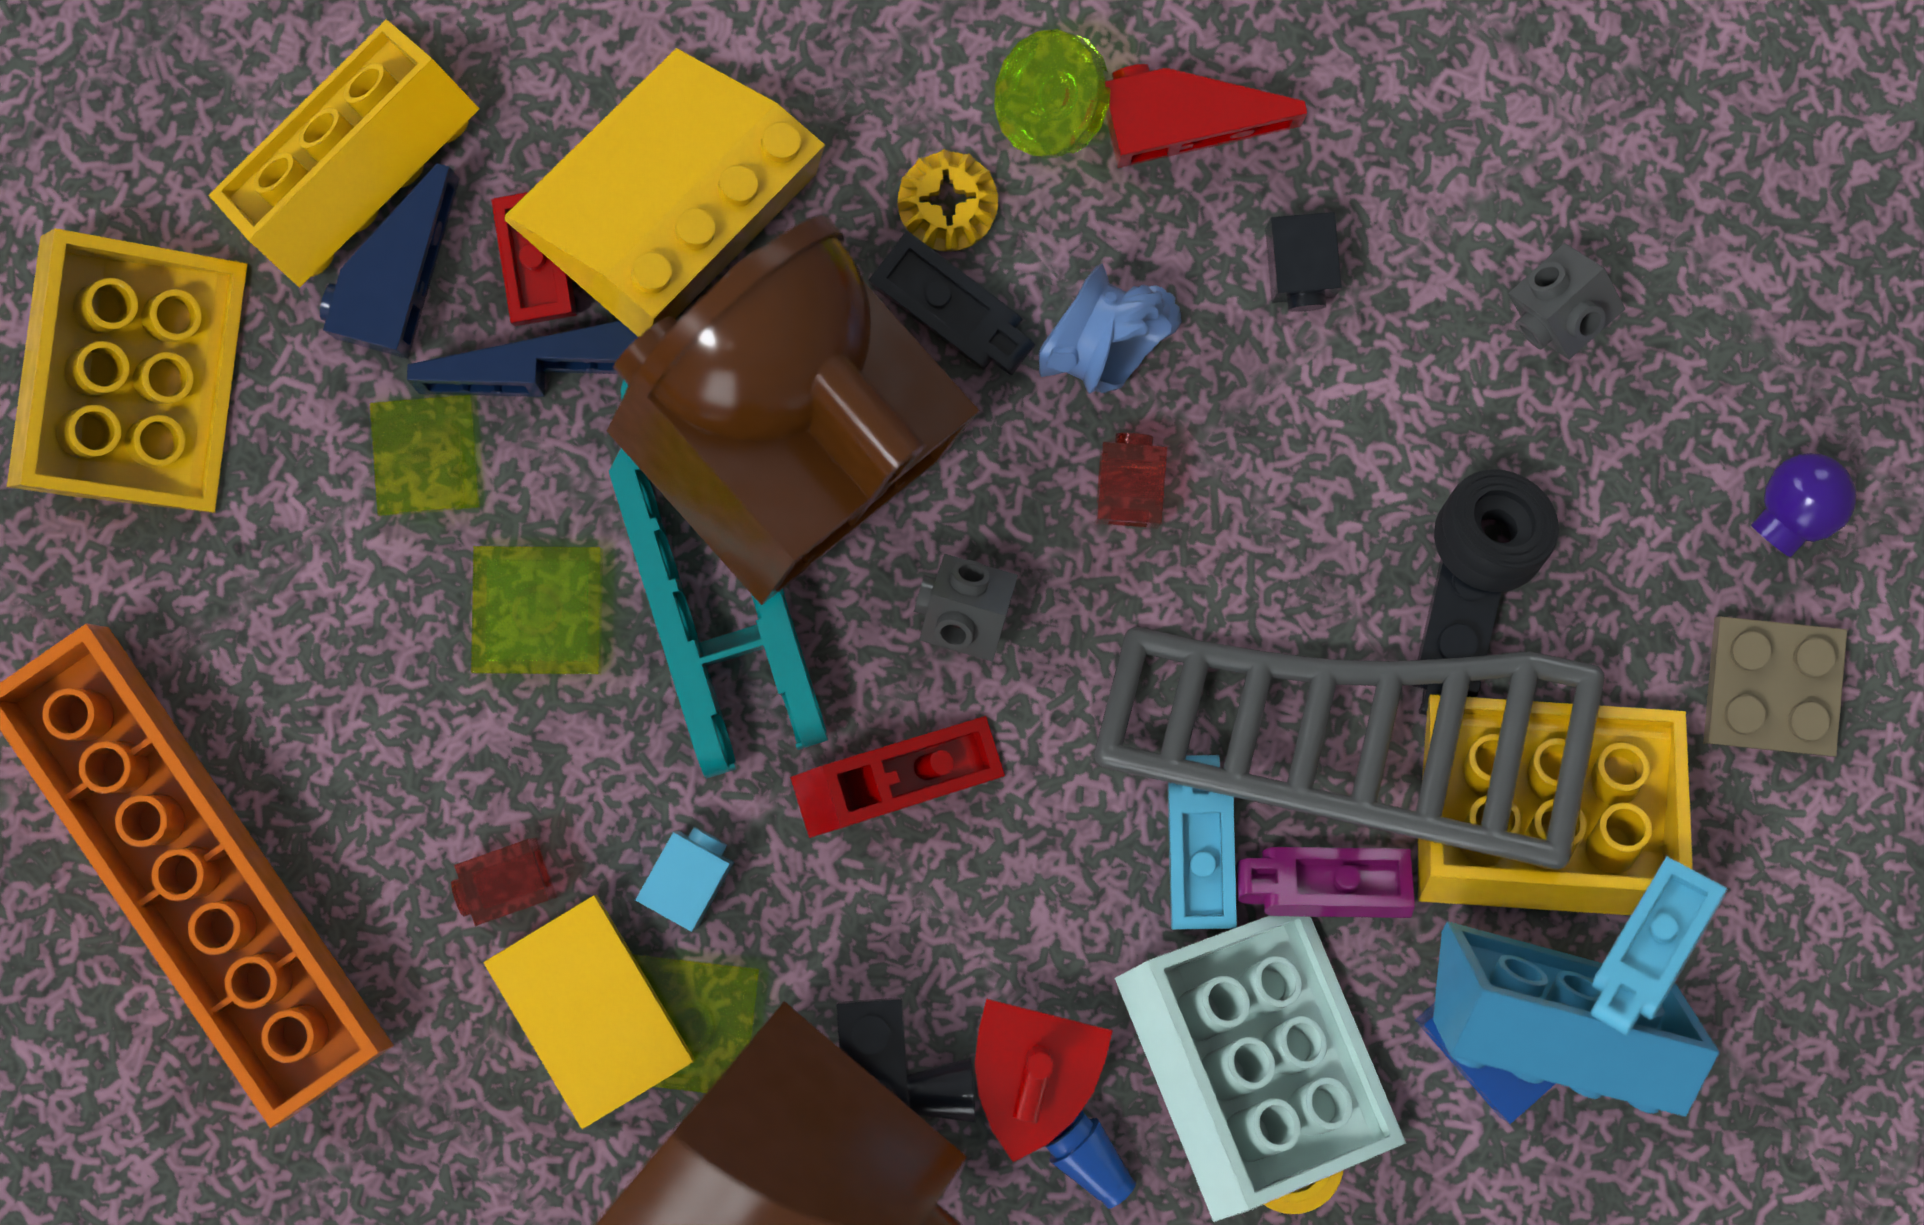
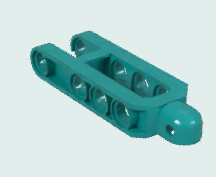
M624 380L620 389L621 401L629 387ZM621 448L609 470V475L695 754L704 777L707 779L737 769L734 751L708 666L765 649L778 694L782 696L795 735L796 748L800 750L828 741L825 723L783 589L763 605L751 594L758 620H756L757 625L700 642L651 482Z

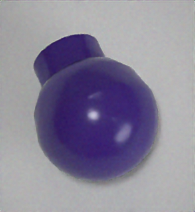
M1804 453L1793 456L1775 468L1765 487L1764 503L1766 508L1751 526L1769 543L1791 558L1806 541L1815 542L1827 539L1846 526L1856 504V489L1852 477L1839 462L1828 456L1817 453Z

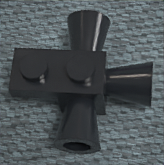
M902 997L841 1001L836 1003L839 1048L916 1114L976 1123L971 1057L909 1074L908 1058H906Z

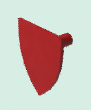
M986 998L978 1030L975 1055L978 1094L991 1131L1014 1163L1049 1144L1076 1119L1094 1093L1106 1061L1113 1030Z

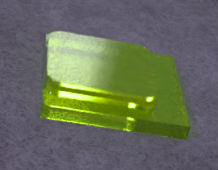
M471 395L370 403L378 516L480 508Z

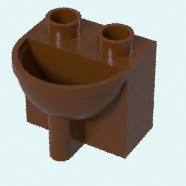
M825 215L810 218L789 229L766 246L751 252L731 268L714 288L678 322L673 316H668L642 333L619 356L613 367L629 387L607 432L761 605L766 603L942 459L980 411L863 281L860 270L851 254L843 245L844 234Z

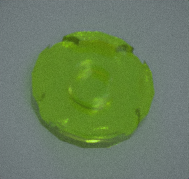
M1059 29L1036 31L1019 41L1004 59L995 83L994 110L1002 133L1015 148L1040 158H1058V156H1063L1066 153L1074 154L1086 147L1101 129L1110 105V88L1105 87V76L1103 71L1108 72L1103 56L1089 40Z

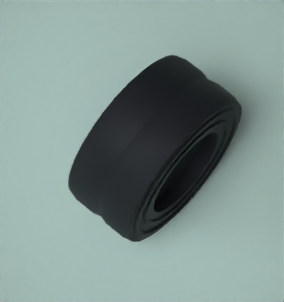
M1483 470L1462 480L1440 509L1434 528L1435 546L1445 566L1464 583L1483 591H1511L1528 583L1554 551L1559 534L1558 517L1547 495L1529 479L1506 470ZM1495 519L1503 523L1510 532L1511 541L1500 543L1490 539L1482 529L1481 520Z

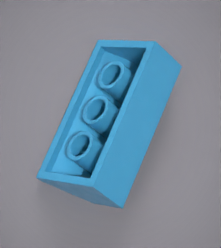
M1449 921L1446 922L1442 930L1433 1021L1450 1056L1463 1065L1472 1068H1482L1484 1065L1510 1071L1518 1078L1530 1083L1538 1084L1545 1080L1568 1086L1575 1092L1588 1098L1597 1099L1603 1095L1626 1101L1633 1107L1646 1113L1654 1114L1661 1110L1686 1117L1719 1054L1716 1045L1676 983L1672 986L1653 1020L1640 1014L1629 1034L1625 1035L1590 1015L1602 993L1592 987V983L1603 963Z

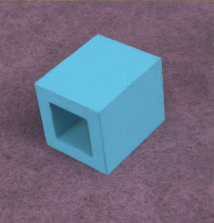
M693 827L689 836L680 831L673 832L635 901L691 932L698 929L734 864V861L722 855L727 844L697 827Z

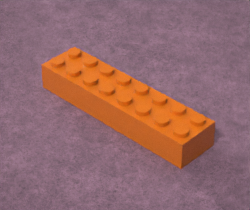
M84 624L0 682V731L270 1128L289 1120L394 1046L109 627Z

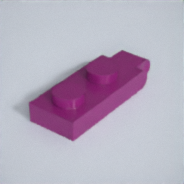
M1270 847L1262 851V858H1246L1237 862L1238 900L1245 904H1264L1265 913L1271 916L1412 918L1415 908L1411 849Z

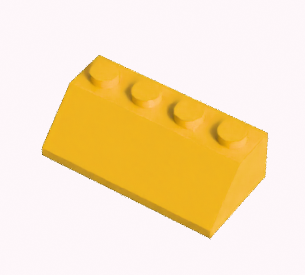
M386 19L208 196L246 239L300 288L310 277L319 275L331 264L335 252L351 236L370 226L376 219L379 209L400 188L413 183L421 174L424 164L444 144L457 139L467 128L469 119L480 108L428 54Z

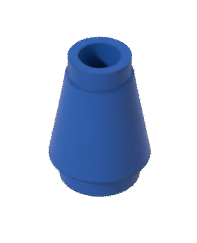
M1083 1111L1078 1114L1076 1119L1045 1146L1051 1153L1050 1163L1096 1199L1101 1200L1108 1209L1124 1201L1136 1186L1135 1180L1129 1175L1128 1169L1098 1118L1089 1119Z

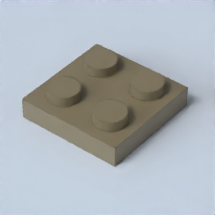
M1722 616L1715 617L1703 744L1836 757L1847 629Z

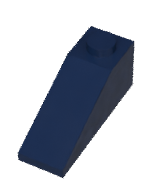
M437 163L340 269L337 283L328 284L320 305V319L325 321L323 331L340 341L409 359L460 180L449 166Z

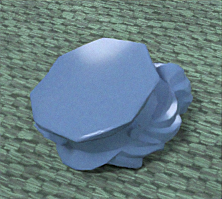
M1103 263L1097 265L1084 281L1074 302L1039 350L1040 376L1045 377L1066 372L1082 379L1089 394L1094 391L1105 394L1110 390L1122 388L1144 357L1161 340L1174 334L1181 324L1180 307L1175 304L1174 295L1157 285L1133 286L1126 292L1109 283Z

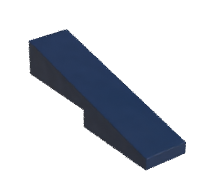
M621 321L408 364L407 381L419 394L545 397L546 372L618 374L613 368L615 362L638 336Z

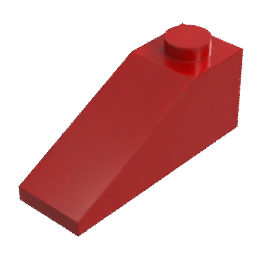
M1148 64L1131 65L1114 71L1112 73L1113 80L1104 81L1101 92L1118 168L1301 127L1307 116V108L1303 100L1170 68L1150 71Z
M983 716L828 763L794 775L790 779L808 836L812 838L1004 777L1005 774L987 717Z

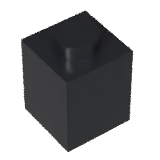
M1335 212L1271 217L1265 228L1272 303L1288 302V311L1291 312L1313 311L1325 308L1326 299L1335 298L1342 288Z

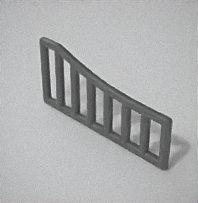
M1133 627L1124 636L1094 751V759L1100 767L1552 869H1561L1570 861L1605 676L1602 669L1596 665L1532 651L1410 661L1338 660L1259 651ZM1146 655L1183 663L1160 754L1123 746ZM1208 668L1246 674L1224 768L1186 760ZM1272 678L1310 683L1287 782L1249 774ZM1511 678L1481 825L1442 817L1470 681ZM1537 679L1576 687L1546 840L1507 831ZM1443 684L1416 811L1378 803V795L1402 686ZM1336 685L1376 686L1352 795L1346 796L1313 788Z

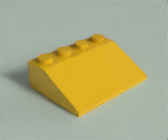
M676 48L505 215V221L639 337L660 320L668 316L676 318L809 183L817 173L825 144L778 103Z
M57 228L40 236L7 487L72 497L215 513L247 263Z
M1430 694L1428 698L1422 780L1441 695ZM1467 697L1442 817L1481 825L1507 699ZM1533 701L1507 828L1508 832L1544 840L1547 839L1573 704ZM1599 705L1570 861L1564 868L1552 869L1418 838V902L1632 915L1666 856L1693 870L1686 711Z

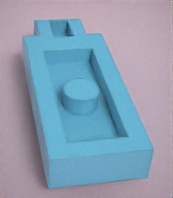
M1219 755L1186 756V760L1220 767ZM1168 782L1171 929L1237 928L1234 797Z
M1666 856L1592 983V987L1602 993L1590 1015L1625 1035L1629 1034L1640 1014L1653 1020L1724 899L1727 888Z

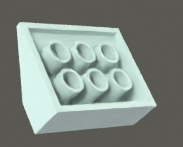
M1269 915L1150 959L1115 978L1213 1222L1256 1208L1406 1144L1311 917Z

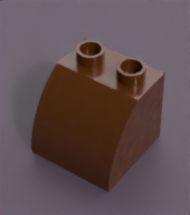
M784 1001L595 1225H962L937 1202L967 1156Z

